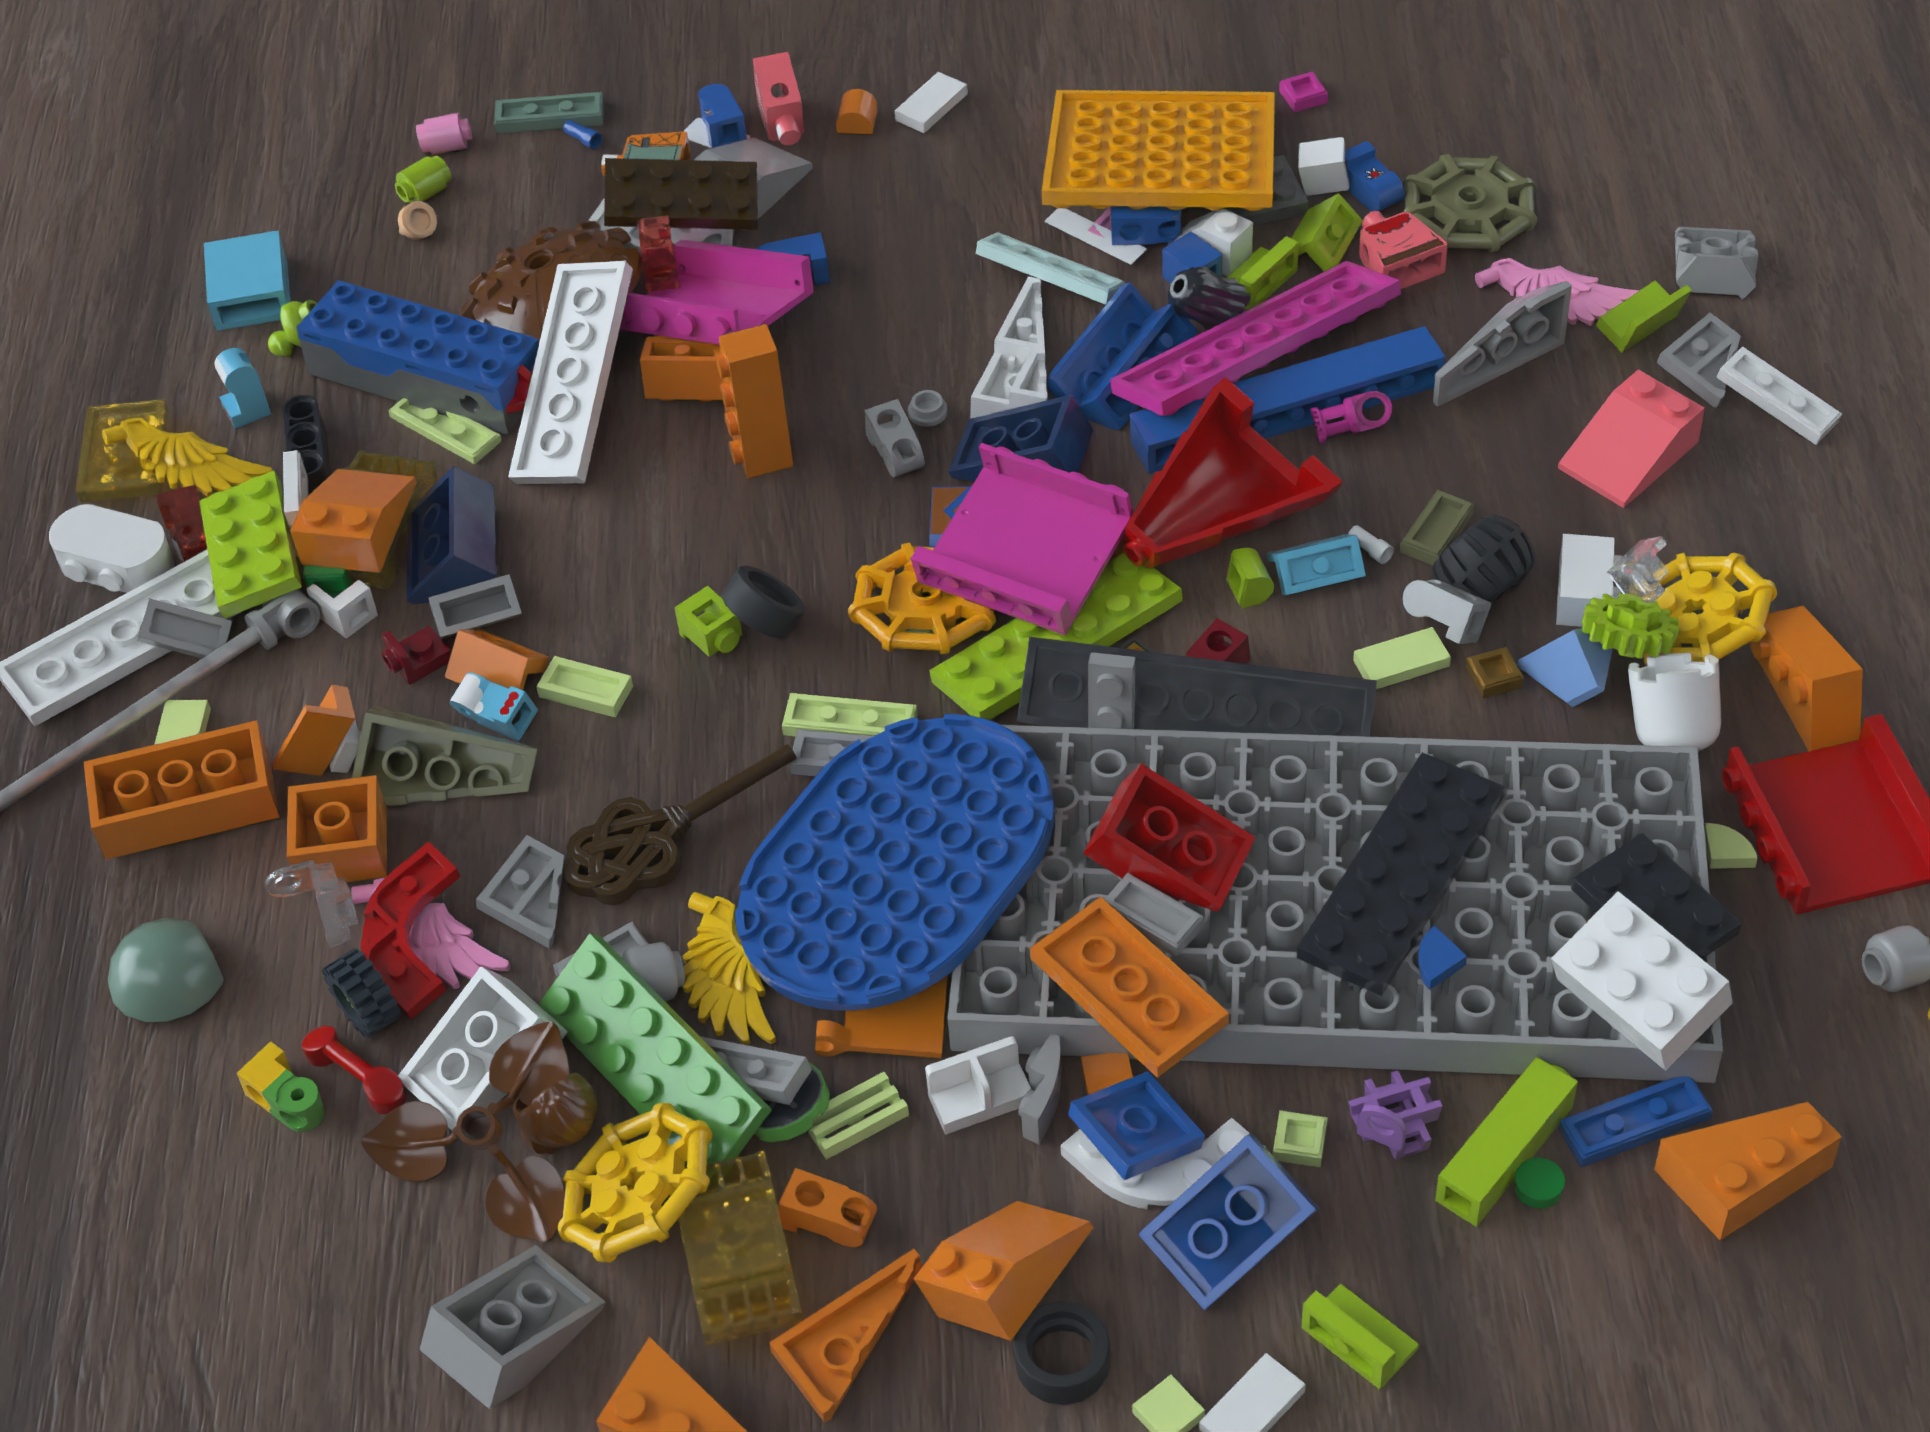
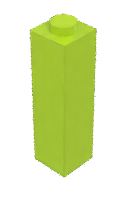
M1536 1056L1439 1174L1435 1201L1477 1227L1513 1183L1516 1170L1521 1163L1533 1158L1558 1127L1559 1121L1564 1119L1573 1108L1578 1081L1573 1079L1560 1066L1550 1065Z

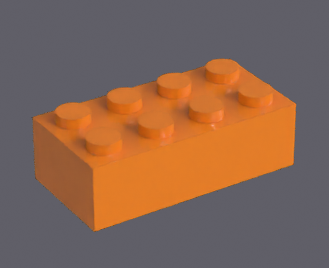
M257 720L84 761L91 829L105 860L280 818L269 752Z

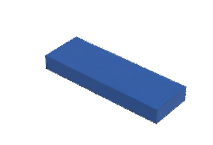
M1680 1076L1564 1118L1559 1121L1558 1130L1582 1168L1711 1119L1713 1109L1693 1078Z

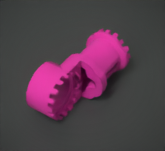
M1370 391L1345 398L1343 404L1319 410L1317 407L1311 408L1312 420L1315 422L1314 426H1317L1315 430L1320 443L1326 442L1327 437L1351 431L1355 434L1385 424L1392 414L1390 399L1384 393L1378 391ZM1369 398H1377L1384 405V414L1377 421L1367 420L1362 414V405ZM1338 417L1344 418V420L1335 423H1326V421Z

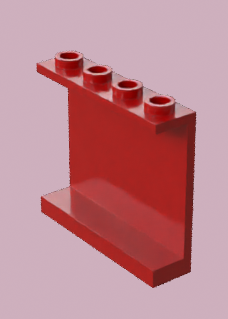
M1882 714L1865 717L1859 740L1748 765L1739 746L1730 748L1727 765L1722 769L1724 787L1729 794H1734L1739 804L1742 823L1746 828H1751L1757 839L1759 856L1764 863H1769L1775 874L1777 891L1782 899L1788 900L1795 915L1930 884V798Z

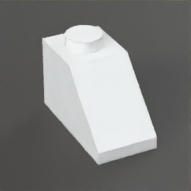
M1226 209L1214 210L1190 221L1176 238L1178 240L1187 233L1193 232L1222 254V274L1228 276L1252 255L1253 222Z

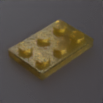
M165 399L87 407L75 489L79 502L159 494L160 482H158L155 472L153 475L146 474V469L141 467L140 457H136L135 452L128 446L126 440L106 445L102 436V430L119 426L121 421L127 419L143 418L156 429L166 431L169 409Z

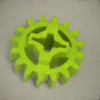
M1619 593L1618 598H1613L1608 594H1603L1602 599L1591 598L1590 604L1585 606L1581 622L1583 624L1582 632L1590 634L1589 640L1591 642H1600L1603 645L1602 649L1614 648L1618 650L1619 655L1641 659L1643 653H1647L1654 658H1658L1660 652L1669 654L1671 647H1675L1680 627H1678V618L1670 617L1672 611L1669 609H1661L1655 601L1647 603L1640 596Z

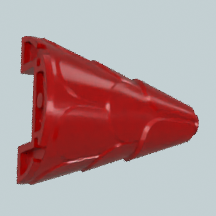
M1225 377L1212 387L1189 428L1180 436L1162 471H1157L1125 527L1124 552L1134 565L1152 568L1215 548L1220 541L1261 529L1271 522L1318 506L1334 495L1341 487L1343 481L1314 455L1301 464L1300 470L1297 469L1250 426L1254 402Z

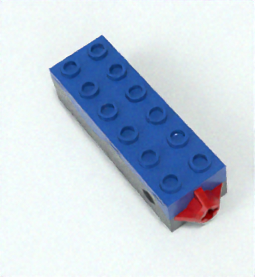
M340 280L333 285L296 327L308 374L395 401H400L403 398L408 399L409 405L422 409L434 408L438 414L447 416L446 411L478 422L491 430L507 435L523 416L539 347V340L537 338Z

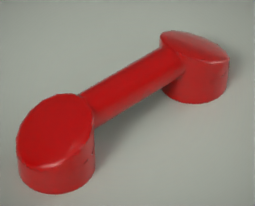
M328 1025L318 1027L308 1033L303 1039L301 1046L306 1060L311 1065L317 1067L328 1066L335 1062L363 1083L370 1107L375 1112L389 1114L395 1108L405 1103L406 1091L398 1074L390 1068L382 1066L373 1067L340 1043L334 1027Z

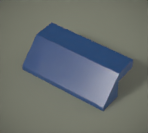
M1129 282L1118 289L1047 376L1046 387L1055 398L1072 395L1087 420L1115 431L1120 430L1130 418V414L1134 413L1139 405L1112 394L1110 379L1193 338L1198 330L1189 319L1175 314L1174 308L1170 304L1154 311L1134 285Z

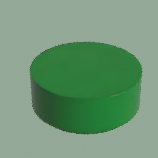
M1528 1159L1521 1163L1516 1170L1514 1180L1515 1194L1522 1203L1531 1208H1550L1557 1204L1563 1195L1565 1185L1564 1173L1556 1163L1549 1159Z

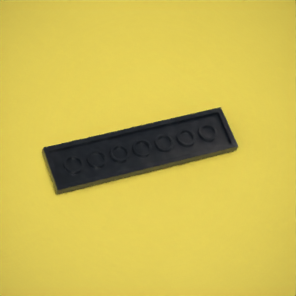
M1029 637L1017 723L1021 725L1088 728V663L1092 652L1135 657L1134 729L1370 737L1376 680Z

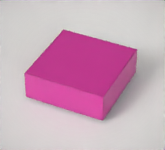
M1313 72L1280 81L1279 91L1294 112L1328 102V92Z

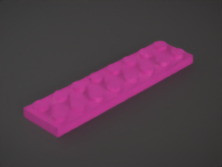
M1345 261L1110 379L1112 394L1155 412L1157 415H1172L1184 405L1207 397L1212 387L1217 385L1223 378L1226 377L1234 383L1241 376L1255 369L1266 367L1270 361L1284 354L1297 351L1299 346L1313 339L1326 336L1329 331L1336 327L1351 323L1358 316L1372 309L1384 306L1387 301L1401 295L1400 280Z

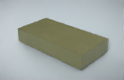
M1437 490L1401 541L1400 553L1433 566L1438 557L1463 531L1474 514L1475 504Z

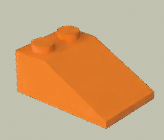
M337 469L303 500L290 530L301 565L380 573L416 485L415 477Z
M1016 1201L943 1240L914 1277V1280L939 1318L1011 1341L1094 1227L1088 1220Z

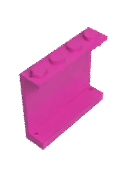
M680 240L673 245L677 274L646 295L627 293L620 330L719 344V336L764 324H767L768 327L814 293L809 256Z
M981 443L979 451L984 467L933 551L918 546L910 558L917 581L1066 636L1125 534V527L1133 514L1130 495L1116 485L1109 484L1106 486L1089 480L1078 472L1068 473L1051 467L1043 460H1031L1016 455L1005 447L996 448Z

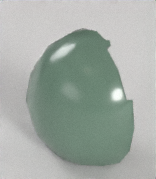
M162 918L143 923L123 937L111 957L107 982L113 1003L126 1016L143 1022H168L189 1015L208 1003L222 986L224 978L205 938L195 924L187 920Z

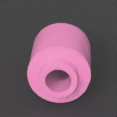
M459 113L424 119L423 124L416 125L417 138L423 154L431 152L432 155L466 149L467 141L472 140L469 121L467 118L461 119Z

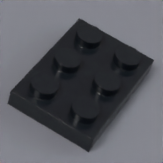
M1644 833L1639 834L1572 879L1571 890L1596 913L1617 892H1620L1701 959L1724 945L1740 932L1742 923Z

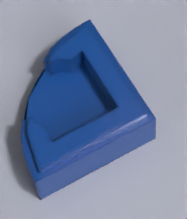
M1433 926L1423 937L1418 954L1420 977L1429 990L1466 966L1467 958L1436 926Z

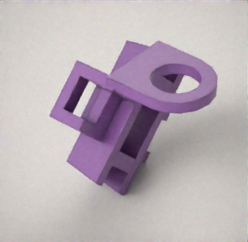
M1397 1070L1391 1072V1084L1378 1088L1375 1087L1372 1078L1365 1080V1096L1348 1101L1350 1114L1357 1127V1134L1361 1135L1363 1142L1374 1140L1389 1146L1395 1160L1429 1150L1432 1139L1424 1124L1438 1120L1443 1106L1440 1100L1432 1102L1428 1091L1431 1085L1429 1077L1404 1084ZM1411 1101H1414L1416 1107H1413ZM1396 1102L1399 1104V1107L1392 1109L1383 1107ZM1414 1136L1416 1141L1405 1143L1406 1138Z

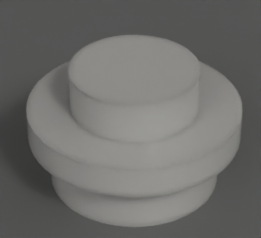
M923 390L916 393L908 406L910 420L919 426H935L944 421L948 414L947 403L938 392L933 390Z

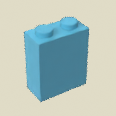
M279 230L204 243L207 304L216 331L281 320V307L290 302L287 257Z

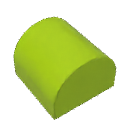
M1252 548L1234 549L1231 553L1226 580L1239 606L1246 608L1264 602L1273 593L1274 583L1259 553Z

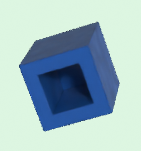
M1193 232L1187 233L1162 249L1163 278L1170 284L1178 272L1191 267H1207L1222 277V254Z

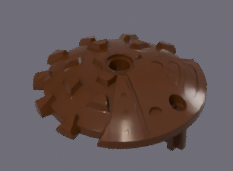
M582 221L574 229L558 231L553 226L538 231L537 235L531 237V240L516 249L508 246L496 256V264L487 273L481 272L472 279L469 284V292L471 295L474 294V297L461 307L462 317L537 338L540 343L558 264L626 261L633 268L628 293H632L641 274L642 257L638 248H624V245L631 241V237L620 227L602 231L601 226L596 221Z

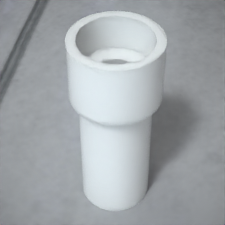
M1358 525L1349 531L1348 535H1357L1359 546L1367 551L1370 557L1381 564H1385L1391 559L1394 547L1386 541L1377 539Z

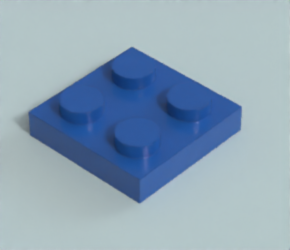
M1148 1071L1071 1101L1068 1113L1069 1117L1123 1180L1201 1149L1205 1134Z

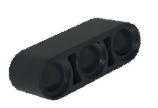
M297 395L287 400L283 405L286 452L297 450L300 453L308 476L309 496L331 475L327 433L317 400L309 395Z

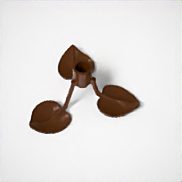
M544 1022L527 1027L513 1035L498 1048L489 1066V1081L498 1091L510 1094L507 1098L497 1103H490L487 1109L481 1106H472L465 1109L459 1115L456 1126L452 1129L450 1136L445 1137L448 1124L440 1110L429 1103L414 1101L395 1108L373 1130L363 1136L361 1139L363 1148L382 1169L400 1179L412 1182L427 1181L441 1174L448 1163L445 1146L453 1145L459 1138L474 1149L489 1150L507 1171V1173L495 1177L487 1187L484 1204L489 1219L501 1231L512 1236L541 1242L551 1240L558 1230L559 1221L563 1218L565 1189L562 1178L557 1169L540 1156H529L522 1160L515 1168L497 1145L502 1136V1124L496 1115L503 1109L513 1105L517 1098L527 1106L532 1105L533 1099L545 1088L570 1074L569 1060L558 1026L554 1022Z

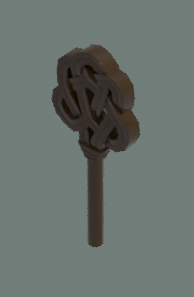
M789 744L785 745L685 806H665L662 809L651 811L646 803L639 799L627 797L615 800L604 808L594 825L583 827L570 837L566 847L570 857L564 869L569 889L579 896L595 897L603 904L616 905L629 899L638 889L658 888L671 882L679 872L681 856L675 844L688 832L692 826V821L797 759L793 749Z

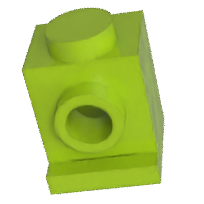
M706 586L674 607L680 636L684 639L689 638L707 656L710 657L718 651L728 653L737 646L740 636H742L740 619L728 609L723 599L709 586ZM703 610H705V612H704L703 614H701L700 616L696 617L697 614H699L700 612H702Z

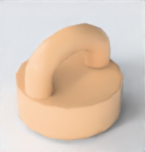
M415 201L404 206L398 215L399 233L413 240H422L431 235L437 226V216L433 208L421 201Z

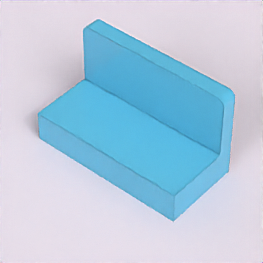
M1343 534L1266 553L1267 561L1275 562L1282 595L1298 593L1366 576L1357 535Z

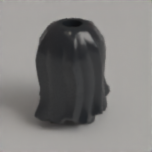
M1191 267L1178 272L1168 290V304L1173 306L1175 314L1200 323L1205 331L1237 316V314L1243 313L1251 298L1250 293L1246 292L1245 286L1239 284L1235 278L1221 277L1207 267Z

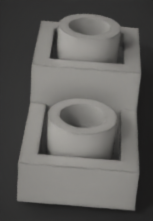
M1050 1034L1042 1048L1037 1046L1033 1049L1027 1060L1025 1070L1029 1074L1031 1089L1023 1097L1018 1111L1022 1119L1023 1138L1040 1145L1054 1118L1061 1092L1060 1036Z

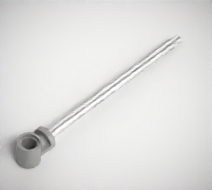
M300 589L264 602L262 609L259 611L253 610L244 616L249 627L247 630L0 791V812L165 704L166 700L176 697L259 642L266 650H269L277 645V640L286 634L294 639L308 635L319 623L320 609Z

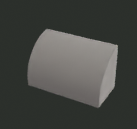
M510 574L428 598L440 639L457 635L458 630L478 629L522 616Z

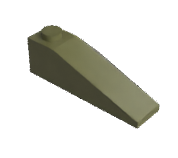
M373 706L364 715L352 778L376 775L385 803L389 806L431 800L432 802L469 796L481 797L528 792L538 748L421 716Z

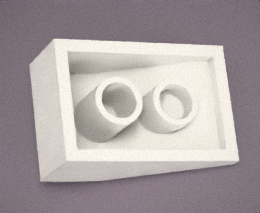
M481 966L398 1076L402 1080L403 1085L420 1101L429 1103L440 1110L447 1120L448 1127L452 1130L456 1126L459 1115L465 1109L472 1106H481L487 1109L490 1103H497L508 1094L495 1089L489 1081L491 1060L495 1052L505 1041L527 1027L544 1022H554L559 1028L561 1039H563L568 1031L511 980Z

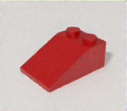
M1141 763L1120 783L1083 854L1122 879L1129 873L1164 894L1217 912L1221 909L1256 837Z

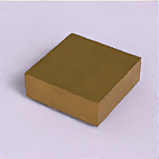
M1507 647L1466 658V669L1482 699L1523 687L1524 677Z

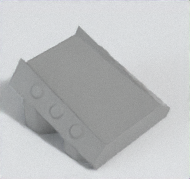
M1678 227L1675 231L1676 283L1680 289L1688 285L1692 289V293L1739 295L1741 300H1743L1756 287L1755 276L1758 250L1755 249V235L1752 234L1751 230Z

